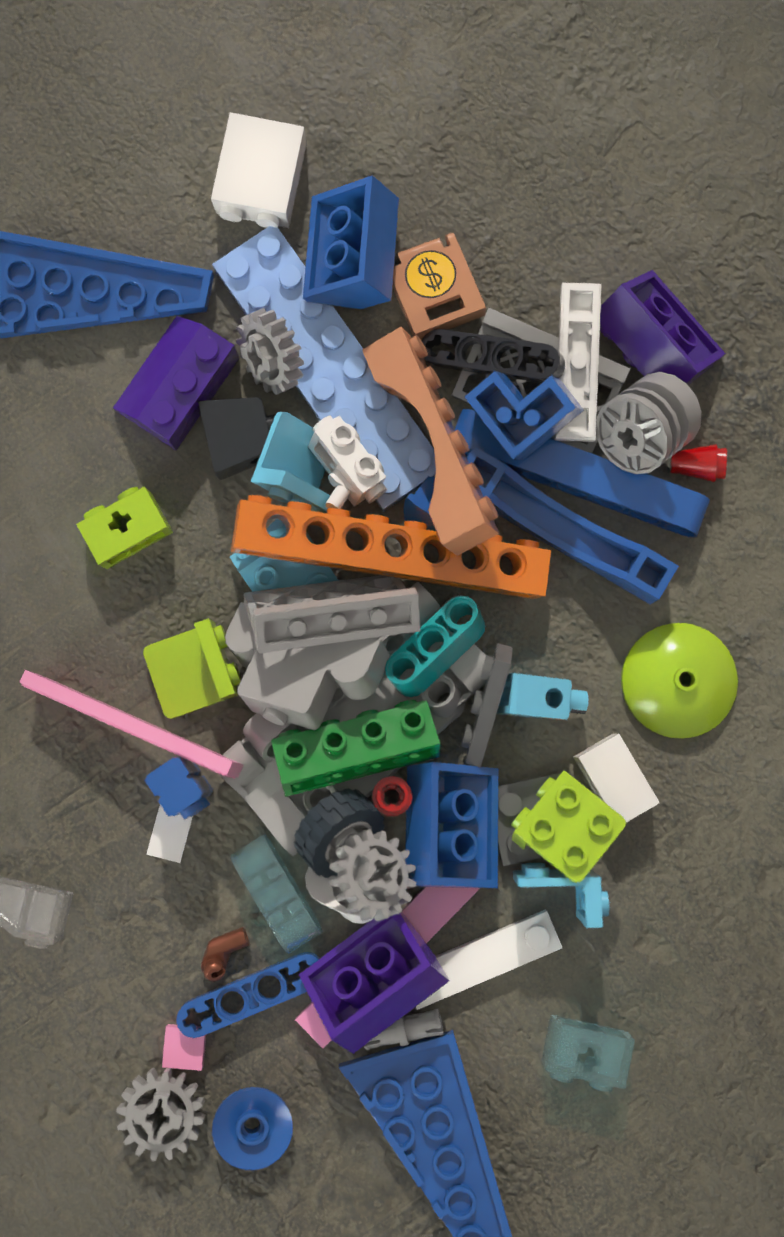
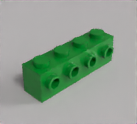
M406 700L395 705L393 709L381 712L375 709L366 710L359 713L353 719L345 721L338 719L322 722L316 730L301 731L300 729H292L281 733L278 738L271 739L285 797L438 758L440 752V741L427 700L420 702Z

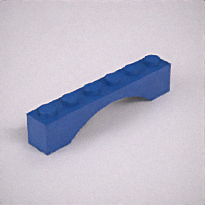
M473 447L467 460L469 464L473 463L480 472L483 479V484L479 486L483 497L487 496L491 500L500 517L646 603L652 604L660 599L679 567L678 565L646 546L610 532L574 513L535 488L508 465L479 448Z

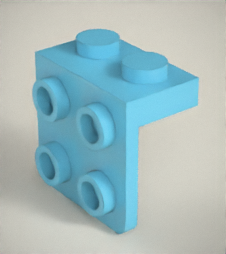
M278 412L274 417L251 482L268 490V496L284 503H307L312 506L311 511L327 513L325 503L330 495L319 489L326 469L308 447L314 434L313 427L288 412Z
M277 519L268 526L267 532L273 538H283L286 535V527L282 521ZM306 532L307 539L314 544V542ZM234 553L230 556L236 569L252 592L339 581L329 567Z
M545 863L521 864L522 870L513 871V880L518 887L575 886L576 917L586 928H602V916H609L608 892L602 891L601 877L592 870L579 883L572 882L557 869L549 870V867H545Z

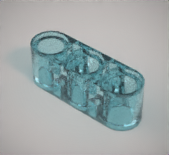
M265 834L230 855L238 874L286 953L293 952L323 933L312 909L272 842Z

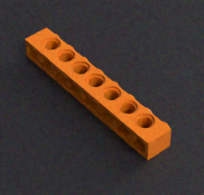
M248 495V500L241 499L237 505L231 552L529 599L546 596L551 550L539 548V542L519 539L516 540V544L502 542V536L496 535L469 549L476 558L475 567L469 569L462 562V554L457 556L444 547L437 531L427 530L426 523L404 521V526L389 524L388 517L372 514L366 515L365 520L350 517V511L338 508H327V513L311 511L312 506L310 504L302 502H288L287 507L273 505L271 498L259 495ZM270 519L282 521L286 527L285 537H271L266 530V522ZM316 525L324 531L325 540L323 544L315 545L307 539V526ZM354 531L361 535L363 539L361 551H354L347 546L345 540L347 532ZM388 537L395 538L400 543L401 554L399 557H392L386 552L385 540ZM425 544H432L437 548L439 558L436 563H431L424 557L423 549ZM501 556L508 557L512 562L513 569L510 575H506L500 569L499 561Z

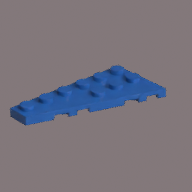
M0 231V338L207 312L214 274L212 270Z
M453 1030L444 1032V1035L423 1038L410 1042L406 1046H396L339 1063L338 1068L358 1093L359 1099L367 1111H370L382 1129L383 1135L417 1186L422 1189L430 1201L431 1207L439 1219H442L452 1236L512 1237Z

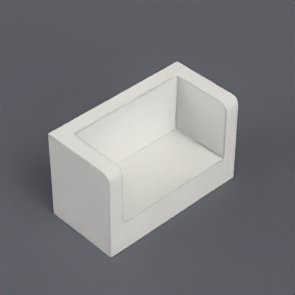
M611 734L573 756L594 794L623 816L626 822L660 803L620 734Z

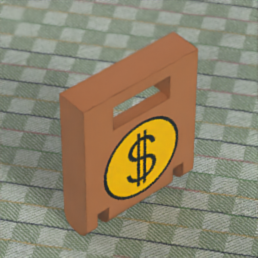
M453 232L445 236L447 247H443L440 238H436L397 253L399 265L394 266L392 287L413 337L417 335L421 340L433 329L449 330L486 315V306ZM460 298V310L431 321L429 320L426 310Z

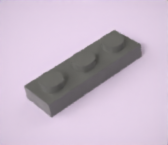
M497 643L493 657L488 655L485 657L480 676L481 679L486 680L483 692L479 690L475 692L470 712L476 714L474 725L466 724L461 742V747L467 748L466 764L481 767L511 666V646Z

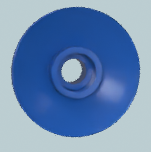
M260 1087L244 1088L229 1095L218 1107L212 1123V1138L217 1152L227 1163L243 1170H258L276 1162L287 1150L293 1132L292 1117L286 1103L276 1093ZM249 1118H256L260 1123L255 1129H249L245 1126V1122Z

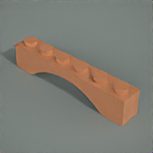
M401 326L362 349L374 380L389 394L405 400L414 406L429 430L434 447L436 473L434 492L428 511L442 545L458 556L499 534L494 519L498 518L497 511L491 500L487 496L483 497L479 486L483 484V479L477 467L473 463L469 464L465 453L469 451L468 444L459 430L455 431L451 420L455 419L454 412L448 401L444 397L441 398L437 391L441 387V382L431 366L427 367L424 358L428 356V352L421 339L417 335L411 337Z

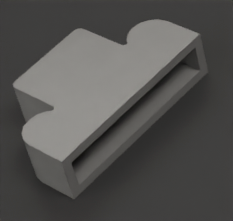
M243 602L240 603L225 636L229 649L241 665L247 668L238 686L237 693L250 710L262 714L266 720L277 725H284L285 722L312 730L320 727L338 687L341 688L347 697L354 700L365 699L372 695L381 681L386 662L390 657L382 640L379 638L258 653L255 633Z

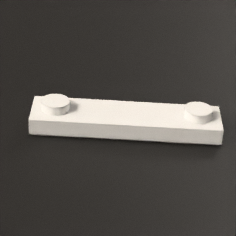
M561 284L558 351L565 359V370L559 379L584 411L555 434L556 441L594 442L596 440L601 284Z
M547 910L540 911L436 955L435 957L450 981L417 1005L416 1009H421L562 949Z

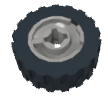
M348 788L344 789V791H336L327 798L324 797L315 807H312L307 812L308 814L305 818H302L299 823L300 826L294 835L296 838L294 847L319 877L322 875L324 878L336 877L338 872L330 869L331 863L341 860L335 854V850L346 845L345 840L347 838L358 835L366 830H371L373 834L383 831L385 826L383 824L384 817L359 790Z

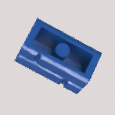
M173 757L148 774L145 779L154 796H160L158 802L167 816L174 817L181 814L185 820L210 805L207 798L212 795L213 788L205 776H199L201 770L198 765L185 758Z

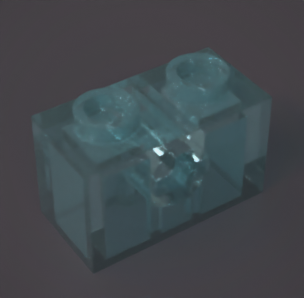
M551 1014L541 1062L545 1071L550 1072L549 1076L561 1082L572 1083L574 1078L589 1081V1086L601 1091L611 1092L613 1087L625 1089L635 1040L628 1031ZM588 1048H591L595 1056H587L585 1062H582L578 1053L586 1054Z

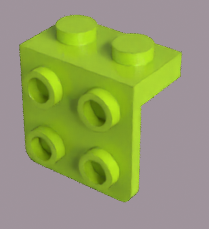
M209 618L194 623L195 629L147 645L143 650L160 705L167 718L174 719L239 695L237 693V685L240 684L242 679L236 663H229L225 652V648L228 647L225 640L226 633L222 625L216 626V623Z
M564 770L556 780L550 776L536 793L540 800L531 811L525 807L511 824L515 828L511 840L523 850L528 845L572 882L579 883L586 877L624 829L626 821L623 816Z

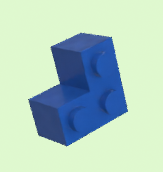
M494 371L465 396L466 400L514 460H524L584 411L563 382L553 376L547 378L524 398L506 374Z

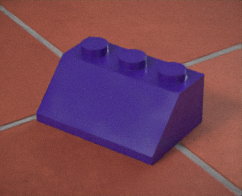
M653 270L621 284L601 305V333L615 342L622 350L626 362L632 367L637 368L643 376L663 372L675 375L690 385L725 355V352Z
M176 316L113 409L174 450H177L201 416L198 402L212 400L240 359L235 345L203 324Z
M403 912L389 916V918L381 921H376L375 918L299 974L331 1040L351 1053H355L450 981L430 947Z

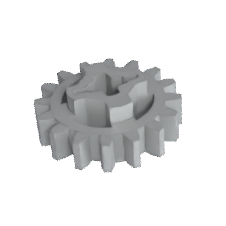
M265 308L242 317V324L237 326V331L242 337L236 339V342L240 346V358L248 363L246 367L247 373L252 372L255 383L258 385L263 382L265 392L273 390L275 395L297 386V380L303 377V373L298 367L304 365V361L299 357L301 346L294 344L292 340L295 332L287 330L285 326L286 320L283 317L277 320L275 311L270 310L266 312Z
M366 830L358 835L347 838L345 840L346 845L335 850V854L341 860L330 864V869L338 872V878L330 881L331 886H340L341 892L336 897L337 902L347 899L349 905L346 912L352 914L360 910V919L362 921L375 918L376 921H381L402 912L401 905L412 900L406 890L416 887V882L408 878V873L416 870L415 865H406L405 859L410 854L409 850L399 852L397 849L399 839L396 837L386 841L385 831L373 834L371 830ZM373 873H375L374 877L370 880V882H368V879H370L373 876Z
M152 1068L147 1073V1081L138 1075L132 1081L134 1089L127 1087L121 1096L127 1102L120 1103L116 1113L125 1116V1118L119 1122L117 1129L128 1130L129 1134L124 1140V1144L129 1145L135 1141L138 1144L136 1149L137 1156H140L147 1149L151 1151V1161H156L160 1152H164L166 1158L172 1160L176 1147L185 1153L190 1146L189 1139L197 1140L201 1131L195 1125L203 1124L206 1114L197 1110L204 1105L205 1099L204 1097L194 1098L193 1094L199 1085L193 1083L187 1087L184 1084L186 1079L185 1072H182L176 1079L172 1077L171 1068H166L162 1076H158L155 1068ZM156 1089V1093L151 1099L143 1098L142 1101L138 1100L145 1092ZM174 1092L182 1099L184 1103H181L178 1100ZM162 1101L163 1115L167 1116V1118L160 1127V1114L155 1110ZM181 1127H184L180 1133L166 1139V1135L170 1130H180Z

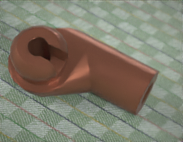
M244 927L215 937L208 942L201 961V969L207 980L212 982L221 980L225 975L230 954L250 945Z

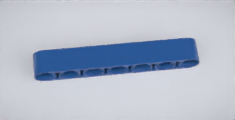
M462 409L454 429L461 432L468 444L469 451L465 453L467 457L475 446L508 465L524 478L683 536L697 537L710 502L708 497L696 491L647 473L634 474L624 471L606 458L551 438L524 460H514L474 410Z

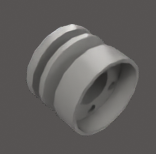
M663 372L645 375L601 407L596 418V436L600 448L607 458L620 469L634 474L650 473L696 437L701 427L702 412L698 399L688 384L675 375Z

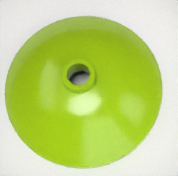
M671 623L648 631L633 644L623 663L621 687L623 697L630 712L644 727L665 737L691 738L712 730L728 715L736 698L738 676L733 657L723 642L714 634L696 625ZM683 672L691 676V683L688 687H684L679 681V677Z

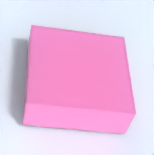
M168 1024L165 1029L162 1068L202 1071L204 1067L206 1035L198 1038L186 1037L180 1032L177 1025Z

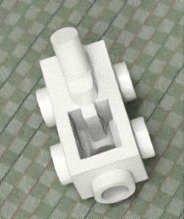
M329 415L313 427L314 434L308 447L329 473V482L335 487L325 503L327 508L341 509L347 498L354 507L365 499L368 503H372L387 491L383 484L386 475L384 474L381 462L374 455L366 451L360 443L357 431L351 425L345 423L340 416L333 419Z

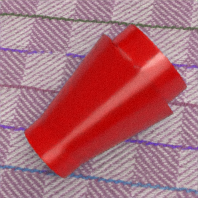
M717 444L681 450L671 457L670 474H681L715 482L716 479H725L727 448H718Z
M385 777L373 789V803L384 815H401L411 804V788L400 777ZM388 791L395 792L398 796V802L396 804H387L384 800V794Z

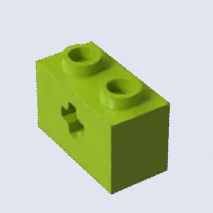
M145 486L140 489L132 487L123 491L117 497L119 501L106 508L104 505L89 510L83 516L85 519L76 524L96 562L101 567L109 569L173 533L155 498ZM122 518L128 520L126 523L128 530L124 533L119 530L121 527L119 520Z

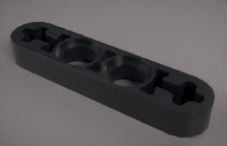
M433 329L422 339L428 352V356L425 359L441 368L487 375L498 371L506 374L508 378L543 383L550 376L559 379L565 370L563 355L549 344L444 329ZM442 342L448 347L454 348L455 355L449 351H439L436 354L433 352V347L439 346ZM473 344H481L483 348L481 358L474 363H468L465 358L467 349ZM508 349H516L519 354L517 363L511 368H503L500 363L502 354ZM547 355H549V358L554 361L553 366L546 367L543 373L540 367L529 363V356L536 361H545Z

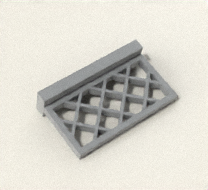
M488 308L478 333L480 335L549 344L557 350L559 347L558 337L491 308ZM481 344L473 345L467 358L468 363H474L477 356L478 359L481 358ZM508 349L505 351L506 356L501 358L500 363L508 361L510 367H513L515 365L513 359L519 357L518 351L511 354ZM547 355V359L545 361L554 364V361H552L549 358V355ZM599 355L598 384L611 389L606 401L607 403L619 394L630 368ZM537 361L544 373L545 366L543 361ZM462 371L452 396L469 403L465 398L468 393L464 392L463 388L468 377L477 373ZM515 379L516 381L513 382L514 386H518L521 395L525 398L527 395L523 384L529 381ZM603 405L597 407V412L600 411ZM596 436V440L588 442L587 445L579 441L559 442L592 453L598 439Z
M379 575L243 593L244 604L255 633L258 653L420 631L418 592L415 588L407 589L400 578Z

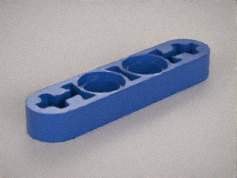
M310 952L299 953L192 998L184 1003L179 1010L176 1018L177 1027L186 1037H202L306 993L307 991L300 977L292 980L295 989L288 991L287 978L280 969L288 967V974L291 975L300 970L301 961L306 960L307 964L311 966L320 958ZM269 975L276 977L281 984V991L272 998L261 995L258 988L259 981ZM235 991L241 994L244 1000V1006L241 1011L232 1014L223 1009L221 1000L225 993ZM213 998L215 1012L221 1020L215 1022L214 1014H211L201 1021V1028L196 1029L194 1023L187 1025L185 1019L190 1014V1008H194L197 1013L206 1011L211 1007L207 1000Z

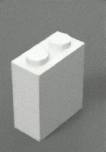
M230 112L211 196L216 214L231 222H240L242 219L255 221L264 228L269 226L289 228L307 145L305 128L303 126Z

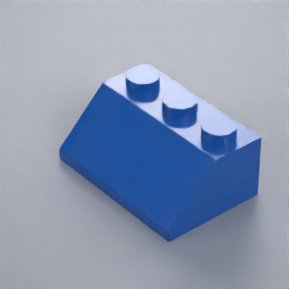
M373 175L312 196L303 299L307 302L363 309L391 301L399 198Z
M440 762L407 766V783L412 791V801L406 810L405 850H409L410 854L405 859L406 865H415L416 870L408 873V878L416 882V887L498 888L499 768Z

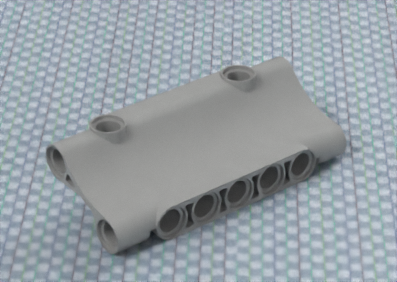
M416 582L410 588H415L419 595L421 628L441 607L433 596L419 582ZM415 632L375 638L382 640L391 656ZM444 642L434 643L428 652L438 651ZM474 644L429 688L416 697L401 695L390 682L385 671L377 689L368 698L361 700L351 699L338 687L322 722L332 719L340 721L353 719L359 713L366 710L375 709L381 712L393 709L395 705L406 700H416L417 702L427 700L438 735L462 714L465 702L475 694L476 690L485 685L486 680L481 679L480 676L486 655ZM411 668L404 671L400 680L410 678L415 669ZM450 693L446 701L437 703L441 695ZM256 713L243 728L245 738L242 741L238 740L223 754V756L244 765L239 777L230 778L219 775L244 798L276 840L292 856L298 853L294 847V841L296 840L294 835L300 826L299 823L308 814L307 812L312 807H315L324 797L327 798L336 791L340 792L348 788L351 790L357 789L368 798L373 793L375 785L381 779L393 776L401 768L285 797L271 739L278 738L281 733L288 730L300 729L301 731H306L310 729L285 722L284 725H277L266 720L262 714Z

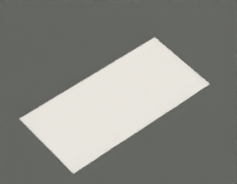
M160 805L146 855L180 863L193 816L185 820L181 814L174 817L167 816Z

